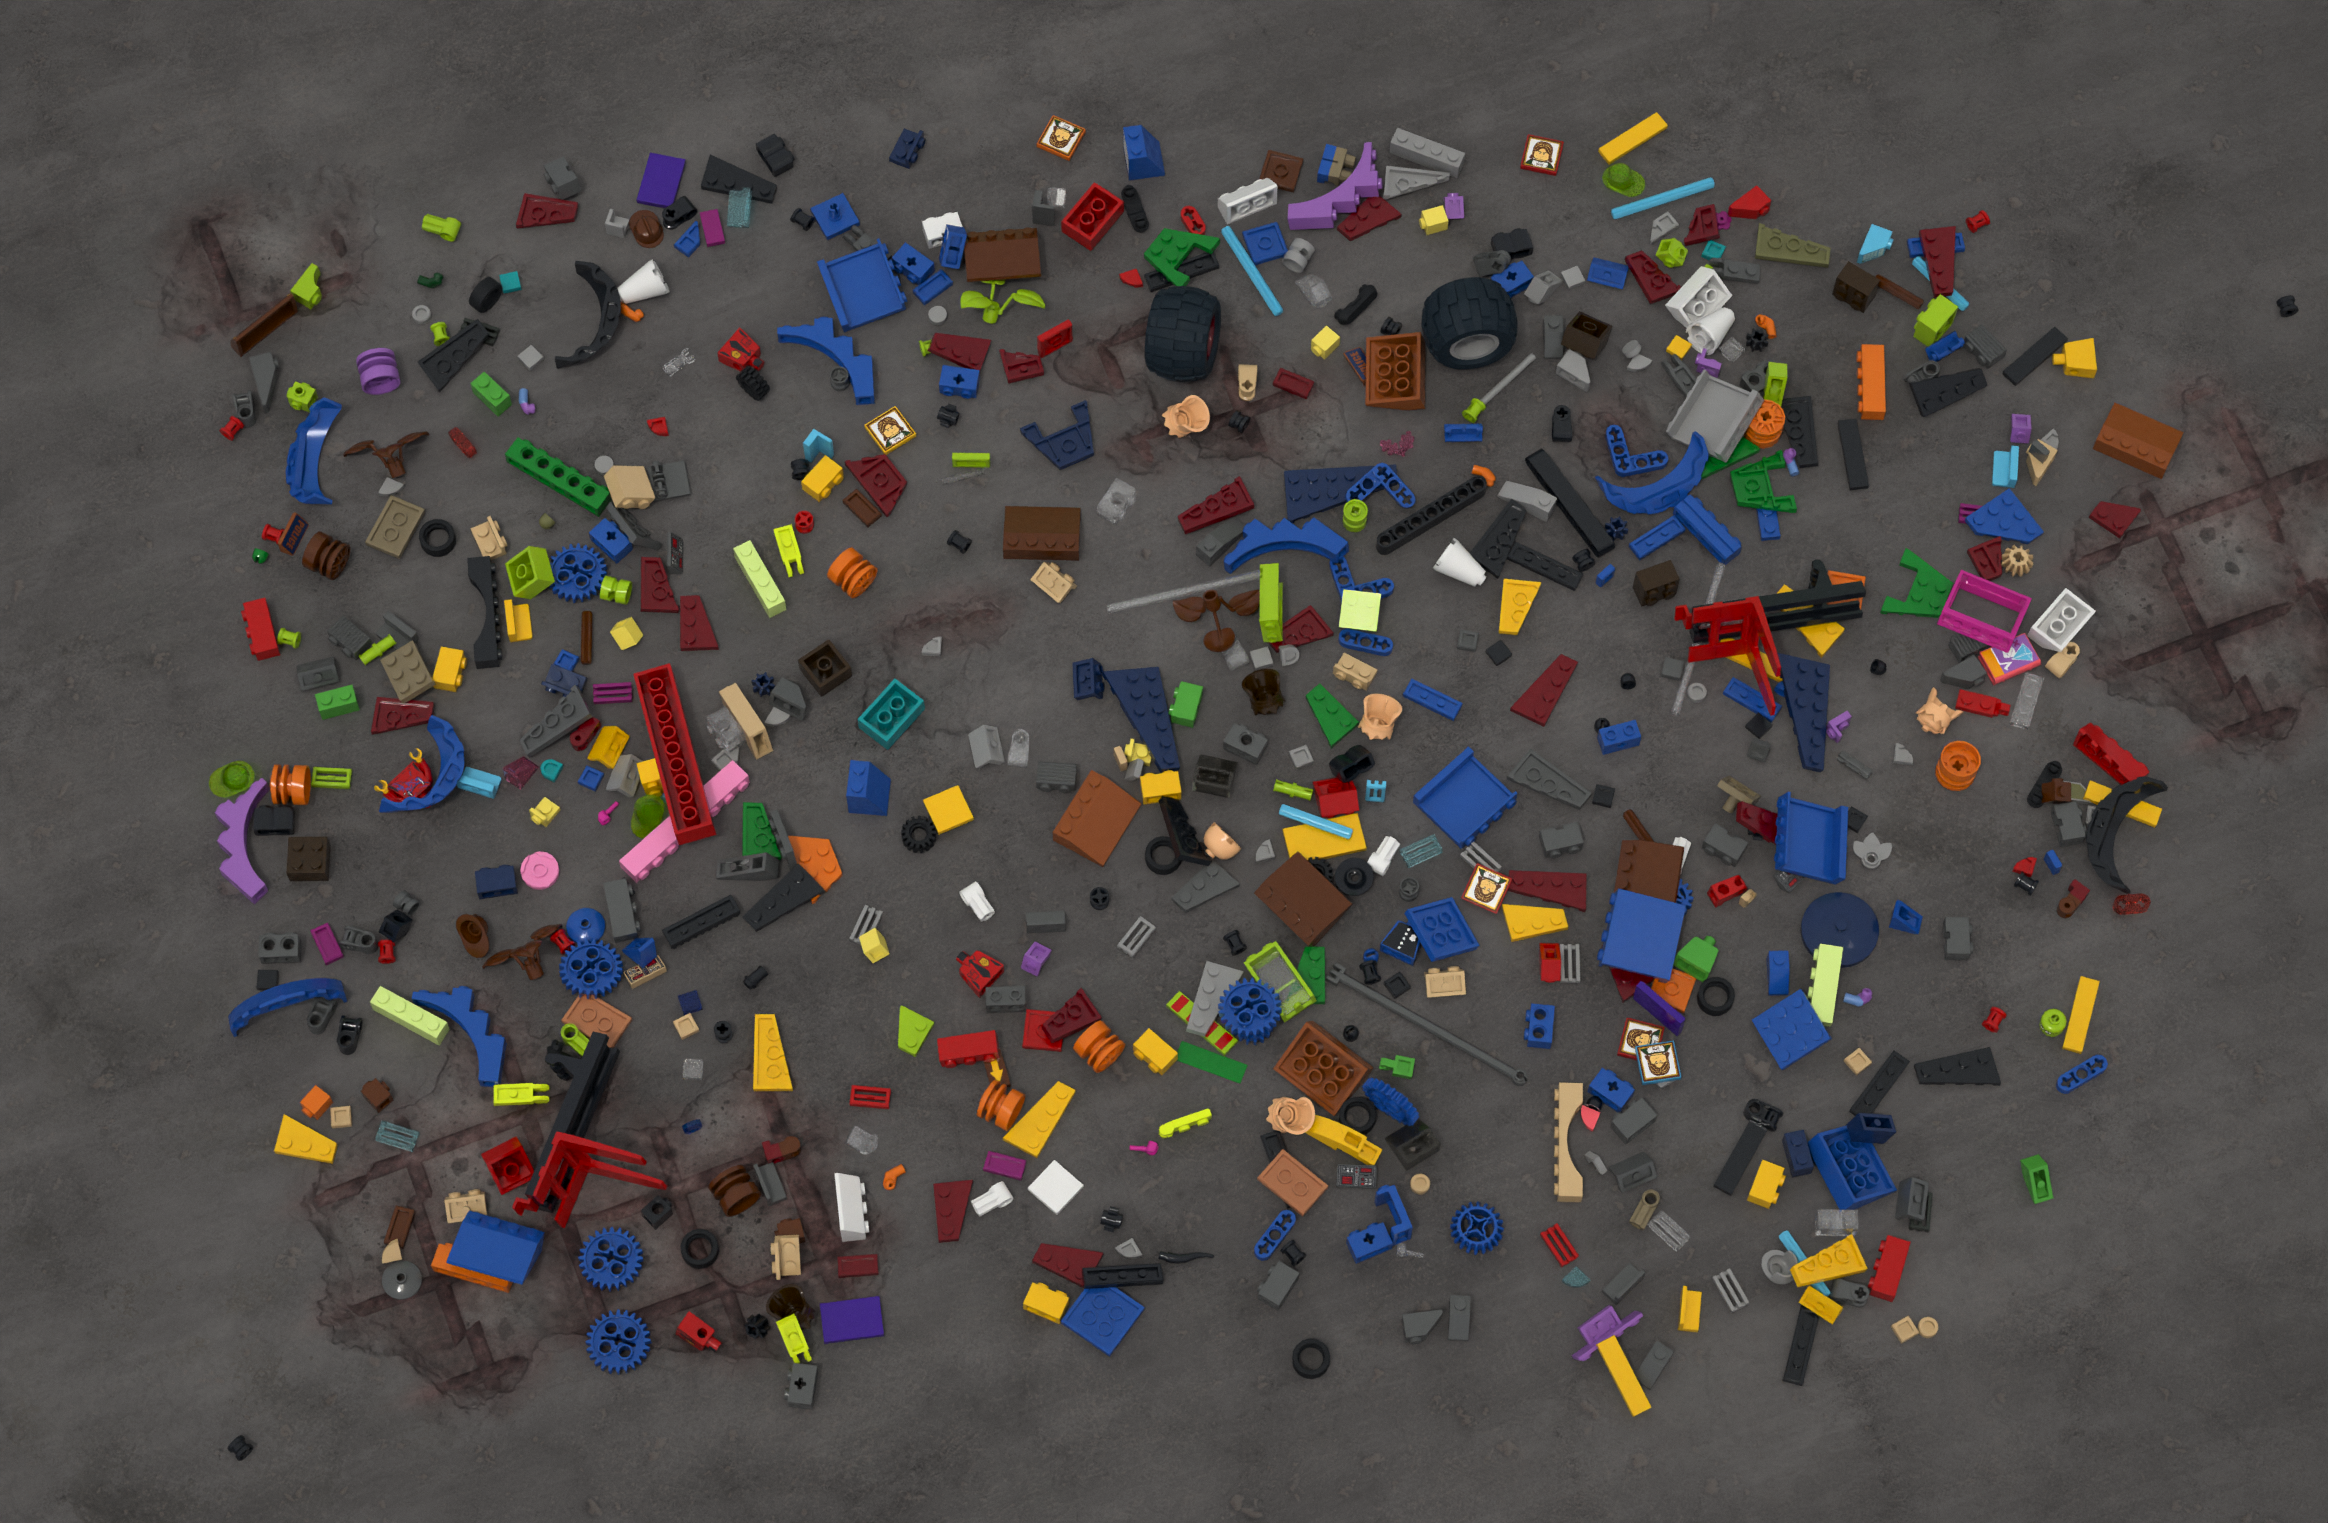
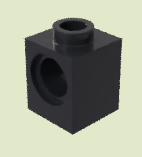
M397 909L384 917L379 933L395 942L407 935L412 919Z
M659 1195L640 1210L642 1217L655 1230L673 1215L670 1201L665 1197L662 1199ZM656 1208L663 1209L661 1214L653 1213Z

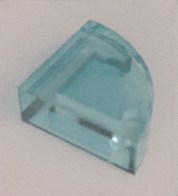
M1575 1267L1562 1279V1282L1570 1287H1582L1587 1285L1590 1279L1580 1269Z

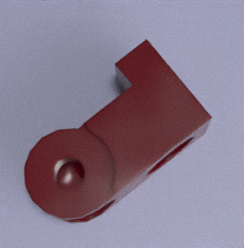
M591 717L582 723L577 731L570 735V742L574 750L583 751L588 747L602 727L600 720Z

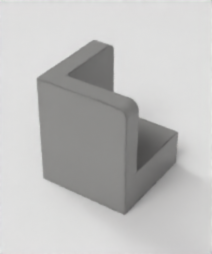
M610 209L605 221L606 233L625 238L630 223L629 219L615 216L614 209Z

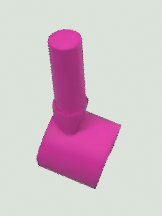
M617 801L608 809L599 812L598 821L601 825H606L610 822L609 814L619 805Z
M1149 1141L1147 1147L1130 1145V1150L1155 1155L1159 1147L1156 1142Z

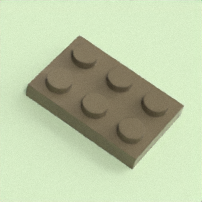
M391 495L366 539V545L400 559L424 516L425 509Z
M413 640L380 660L402 704L436 685Z

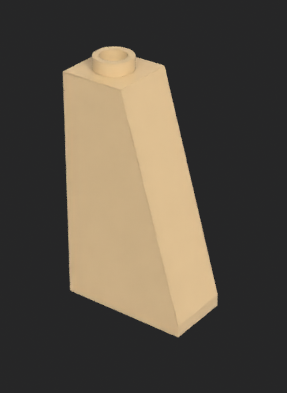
M734 683L719 691L725 708L756 760L772 752L773 749L765 726L737 684Z

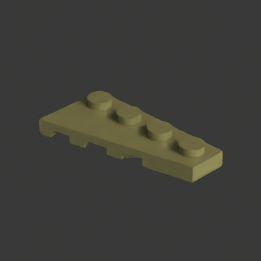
M1759 223L1755 259L1828 268L1831 248L1809 240L1798 239V236L1792 234L1790 236L1781 233V230L1765 227L1764 224Z

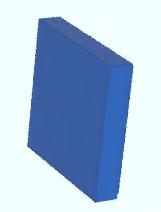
M1277 222L1242 232L1254 265L1282 258L1288 251Z

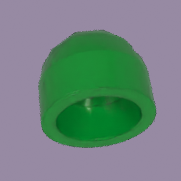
M255 548L252 558L255 563L258 561L259 564H262L267 560L269 554Z

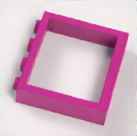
M1961 570L1937 624L2008 653L2032 598ZM1959 589L2019 612L2011 633L1950 609Z

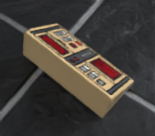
M657 955L644 968L636 965L623 973L631 988L634 989L667 972L659 955Z

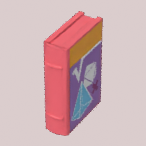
M2025 633L2015 637L2008 653L1990 647L1979 652L1980 656H1978L1993 685L2005 682V680L2026 671H2031L2033 668L2041 665V660Z

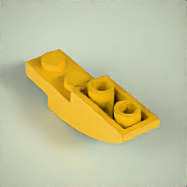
M1315 1115L1313 1125L1305 1132L1332 1149L1337 1150L1338 1148L1366 1165H1375L1382 1151L1381 1148L1367 1141L1365 1135L1319 1115Z

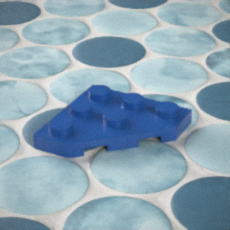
M2010 488L1964 519L1975 535H1987L1994 538L2001 536L2002 540L2020 541L2023 544L2031 543L2044 533Z

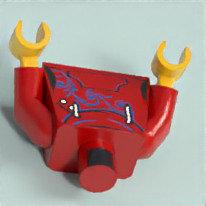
M416 748L418 751L417 757H413V754L409 752V756L417 762L412 761L389 784L384 780H379L383 788L380 789L378 786H374L375 791L383 792V796L398 803L407 797L423 798L432 789L433 777L424 758H421V750Z

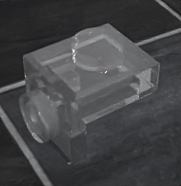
M852 1126L844 1144L865 1155L874 1152L877 1148L879 1136L877 1134L871 1135L857 1126Z

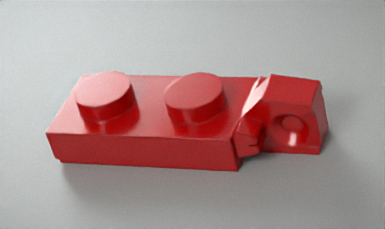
M1960 689L1955 709L1992 718L1993 716L1998 717V714L2008 716L2011 705L2003 703L1995 697Z

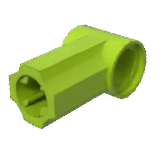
M427 214L423 218L422 230L438 234L444 240L454 242L462 224L455 218L447 217L443 219Z
M565 1024L561 1028L563 1042L582 1057L589 1039L578 1030L576 1025ZM569 1032L575 1033L572 1038L566 1037Z

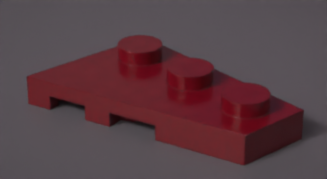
M935 333L927 351L963 368L980 371L991 340Z
M699 595L680 596L681 651L719 650Z
M1310 605L1283 623V641L1268 643L1278 653L1279 646L1291 644L1298 647L1331 637L1334 633Z
M1609 966L1622 1003L1634 996L1636 986L1640 981L1649 985L1654 980L1653 977Z
M1041 1243L1032 1259V1263L1084 1288L1082 1268L1097 1267L1104 1253Z

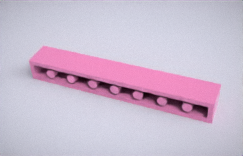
M733 760L704 785L712 817H715L720 812V808L725 804L731 803L735 795L739 791H744L750 783L748 774ZM670 816L619 860L620 867L636 883L639 880H644L654 867L657 868L663 863L666 856L672 855L678 849L679 844Z

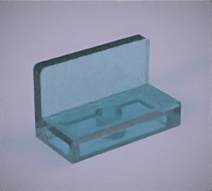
M743 187V191L730 190L727 217L728 227L749 228L752 197L750 188Z

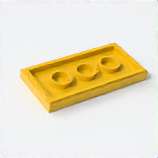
M1358 813L1326 819L1352 828L1353 832L1350 839L1307 824L1284 828L1282 831L1289 858L1297 851L1307 860L1312 857V860L1315 857H1319L1318 860H1321L1322 858L1328 859L1366 851L1367 847Z

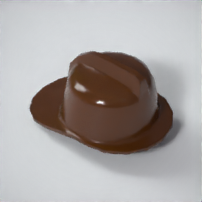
M640 210L631 216L630 229L637 243L644 248H655L663 241L664 232L655 213L649 210Z
M463 914L458 917L456 929L465 949L473 957H484L489 951L487 922L476 914Z

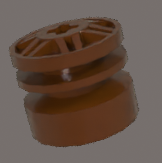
M318 531L311 538L304 551L302 565L313 572L319 571L321 576L335 580L342 573L348 562L351 547L340 540L333 541L332 536Z
M736 1165L723 1171L708 1186L714 1198L720 1200L719 1205L727 1217L736 1216L744 1212L761 1197V1193L755 1183L749 1182L750 1176L746 1173L743 1165Z

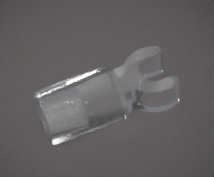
M685 348L680 356L674 357L664 364L662 368L670 377L682 369L685 364L694 362L695 356L686 357L689 349Z

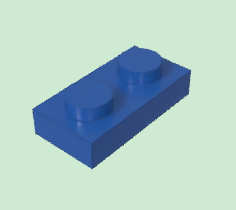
M1756 508L1761 541L1780 539L1777 511Z

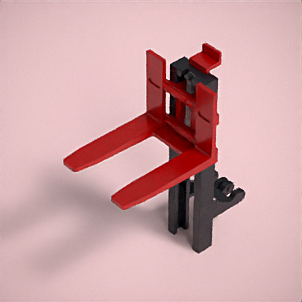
M1816 559L1812 561L1809 589L1692 606V613H1689L1687 605H1680L1675 607L1674 619L1675 621L1682 620L1685 629H1690L1689 633L1693 643L1708 641L1706 645L1689 647L1688 663L1746 654L1770 716L1775 715L1776 705L1758 648L1759 637L1775 676L1778 677L1780 676L1781 665L1771 632L1862 618L1863 612L1859 608V600L1827 605V603L1865 597L1866 590L1862 581L1832 585L1823 562ZM1813 605L1811 608L1765 614V612ZM1741 637L1738 640L1719 642V639Z
M593 1031L581 1059L556 1053H549L545 1056V1062L550 1065V1068L561 1080L568 1081L571 1078L573 1080L525 1192L528 1200L516 1197L512 1208L520 1216H522L524 1210L537 1212L539 1209L553 1213L560 1199L562 1202L554 1220L561 1228H565L588 1173L651 1188L667 1189V1185L662 1180L593 1160L587 1154L590 1153L643 1166L647 1163L640 1155L584 1138L620 1053L618 1048H609L607 1046L609 1040L607 1034ZM573 1168L574 1173L569 1182L567 1190L565 1191L564 1185L567 1181L571 1169Z

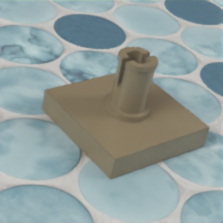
M1730 775L1721 779L1717 785L1730 794L1722 807L1729 813H1733L1739 801L1754 805L1761 798V795Z

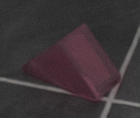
M523 756L504 766L505 780L521 790L539 766Z

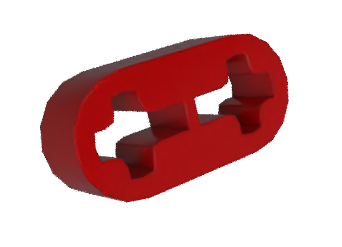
M1192 206L1183 207L1180 218L1189 233L1205 235L1206 226L1197 210ZM1186 213L1192 214V220L1189 216H1186ZM1194 225H1196L1198 229L1201 228V231H1194Z

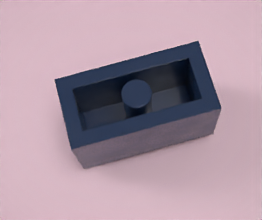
M501 865L493 869L485 867L475 871L479 900L518 894L514 866Z
M1858 1113L1846 1124L1851 1142L1884 1144L1896 1133L1891 1115Z
M1804 1130L1785 1133L1782 1143L1792 1178L1811 1174L1814 1165Z

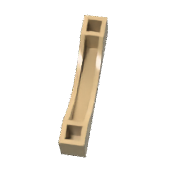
M1559 1082L1558 1089H1554V1101H1558V1108H1554V1119L1558 1120V1127L1554 1126V1138H1558V1145H1554V1157H1557V1164H1554V1176H1557V1183H1554V1195H1557V1202H1581L1583 1197V1177L1571 1161L1567 1145V1134L1570 1123L1582 1107L1583 1083Z

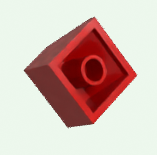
M1336 777L1312 782L1321 817L1332 818L1338 814L1348 815L1354 813V811H1359L1357 789L1353 781L1343 783Z
M517 1136L481 1154L501 1195L529 1182L532 1178L534 1169Z

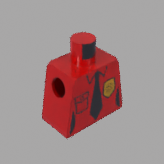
M740 327L717 352L719 362L740 372L746 366H751L757 371H760L764 366V361L759 359L761 355L760 347Z
M979 950L975 951L971 957L964 951L960 952L956 957V960L962 965L959 969L961 978L979 998L986 992V987H991L1004 973V965Z
M690 1311L679 1324L675 1333L700 1351H703L706 1346L713 1352H716L722 1343L713 1337L715 1330ZM698 1334H703L705 1337L700 1338Z

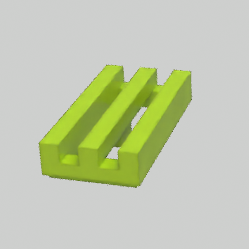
M952 453L953 467L989 468L990 453Z
M313 767L311 786L317 788L350 789L352 769ZM317 773H323V774H343V775H347V776H346V777L330 776V775H328V776H320V775H317Z

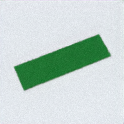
M1184 1041L1181 1042L1177 1051V1061L1239 1084L1248 1066Z

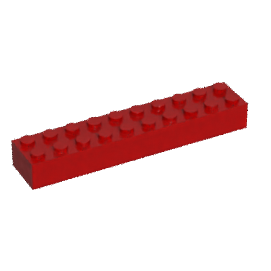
M671 664L634 673L636 687L678 844L683 845L714 836L716 831Z

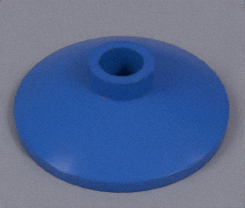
M582 908L575 911L567 921L566 929L568 936L575 943L579 941L582 945L585 944V939L589 943H592L593 939L597 942L605 932L603 916L591 908ZM583 922H588V923H589V924H588L587 926H585V927L582 926V923H583Z

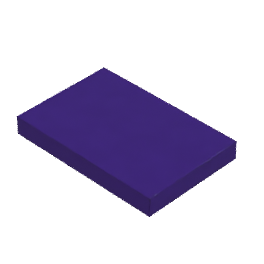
M650 153L636 199L637 203L666 208L674 203L686 159Z
M1640 981L1636 986L1633 999L1673 1034L1678 1036L1682 1032L1685 1017L1643 981Z
M879 1296L820 1304L824 1344L884 1336Z

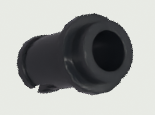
M759 966L749 976L744 977L743 983L749 990L755 989L756 985L768 976V973L762 966Z

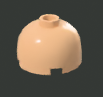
M1214 822L1204 835V844L1207 847L1205 852L1212 858L1216 856L1221 860L1230 859L1241 848Z

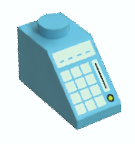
M1871 224L1857 263L1861 264L1883 256L1886 249L1890 250L1894 240L1891 239L1893 231Z

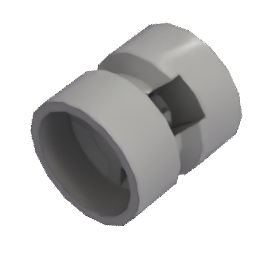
M1295 238L1284 255L1282 263L1289 270L1302 273L1315 249L1308 241Z

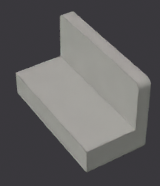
M982 725L969 733L975 768H981L988 763L1000 765L1005 762L997 727Z
M632 754L621 755L612 770L606 790L609 792L619 791L627 797H634L640 780L636 763L643 761Z

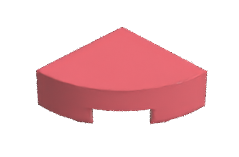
M1582 1105V1121L1586 1128L1593 1132L1601 1112Z

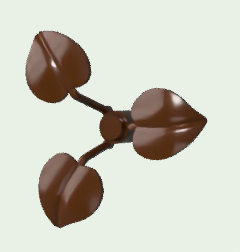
M429 432L408 434L399 439L397 443L378 450L372 444L374 440L362 441L346 450L343 456L345 457L347 454L355 453L365 448H372L374 450L372 455L378 456L384 463L385 468H388L391 477L395 478L406 473L402 464L404 462L402 447L422 435L429 436ZM399 448V458L398 456L392 457L394 451Z
M1260 589L1238 594L1229 601V604L1223 600L1222 596H1218L1216 590H1207L1204 592L1203 598L1189 597L1183 600H1173V607L1177 616L1185 622L1197 621L1200 619L1201 613L1206 612V608L1213 612L1217 630L1208 632L1203 642L1208 650L1223 652L1233 645L1235 634L1231 628H1220L1216 611L1220 609L1222 603L1231 612L1236 611L1239 616L1253 614L1260 605Z
M562 924L547 925L537 929L530 936L534 941H530L515 949H506L495 953L486 960L482 968L500 964L508 958H514L522 970H526L530 980L541 977L544 972L540 965L541 960L538 949L542 944L540 938L549 936L559 927H563ZM517 956L527 957V959L524 960L525 964H523Z

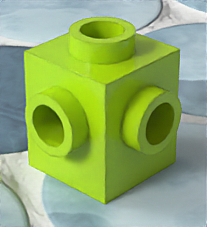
M1676 238L1664 239L1660 242L1656 256L1665 266L1673 268L1683 265L1688 250Z
M295 381L293 387H290L287 391L289 404L295 410H304L310 413L308 409L318 399L316 389L304 382L298 383Z

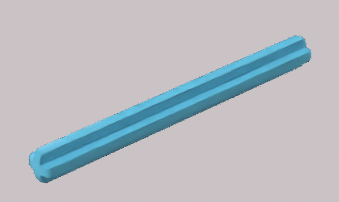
M1706 178L1613 208L1611 215L1613 219H1618L1714 188L1715 183L1713 178Z
M1226 226L1222 228V235L1274 316L1282 314L1283 308L1231 227Z

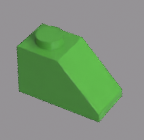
M2039 1154L2020 1160L2023 1178L2033 1203L2037 1204L2053 1199L2047 1163Z

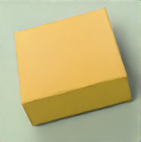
M1676 335L1667 347L1666 352L1671 355L1676 354L1682 361L1692 347V344Z

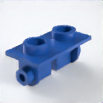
M1953 331L1926 347L1925 351L1929 361L1937 362L1957 349L1962 348L1965 341L1962 337L1958 338L1956 331Z
M1444 424L1445 442L1482 441V424Z

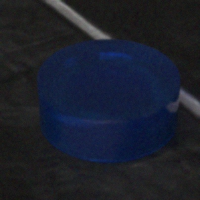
M697 1119L684 1124L682 1129L684 1134H691L700 1130L703 1126L701 1120Z

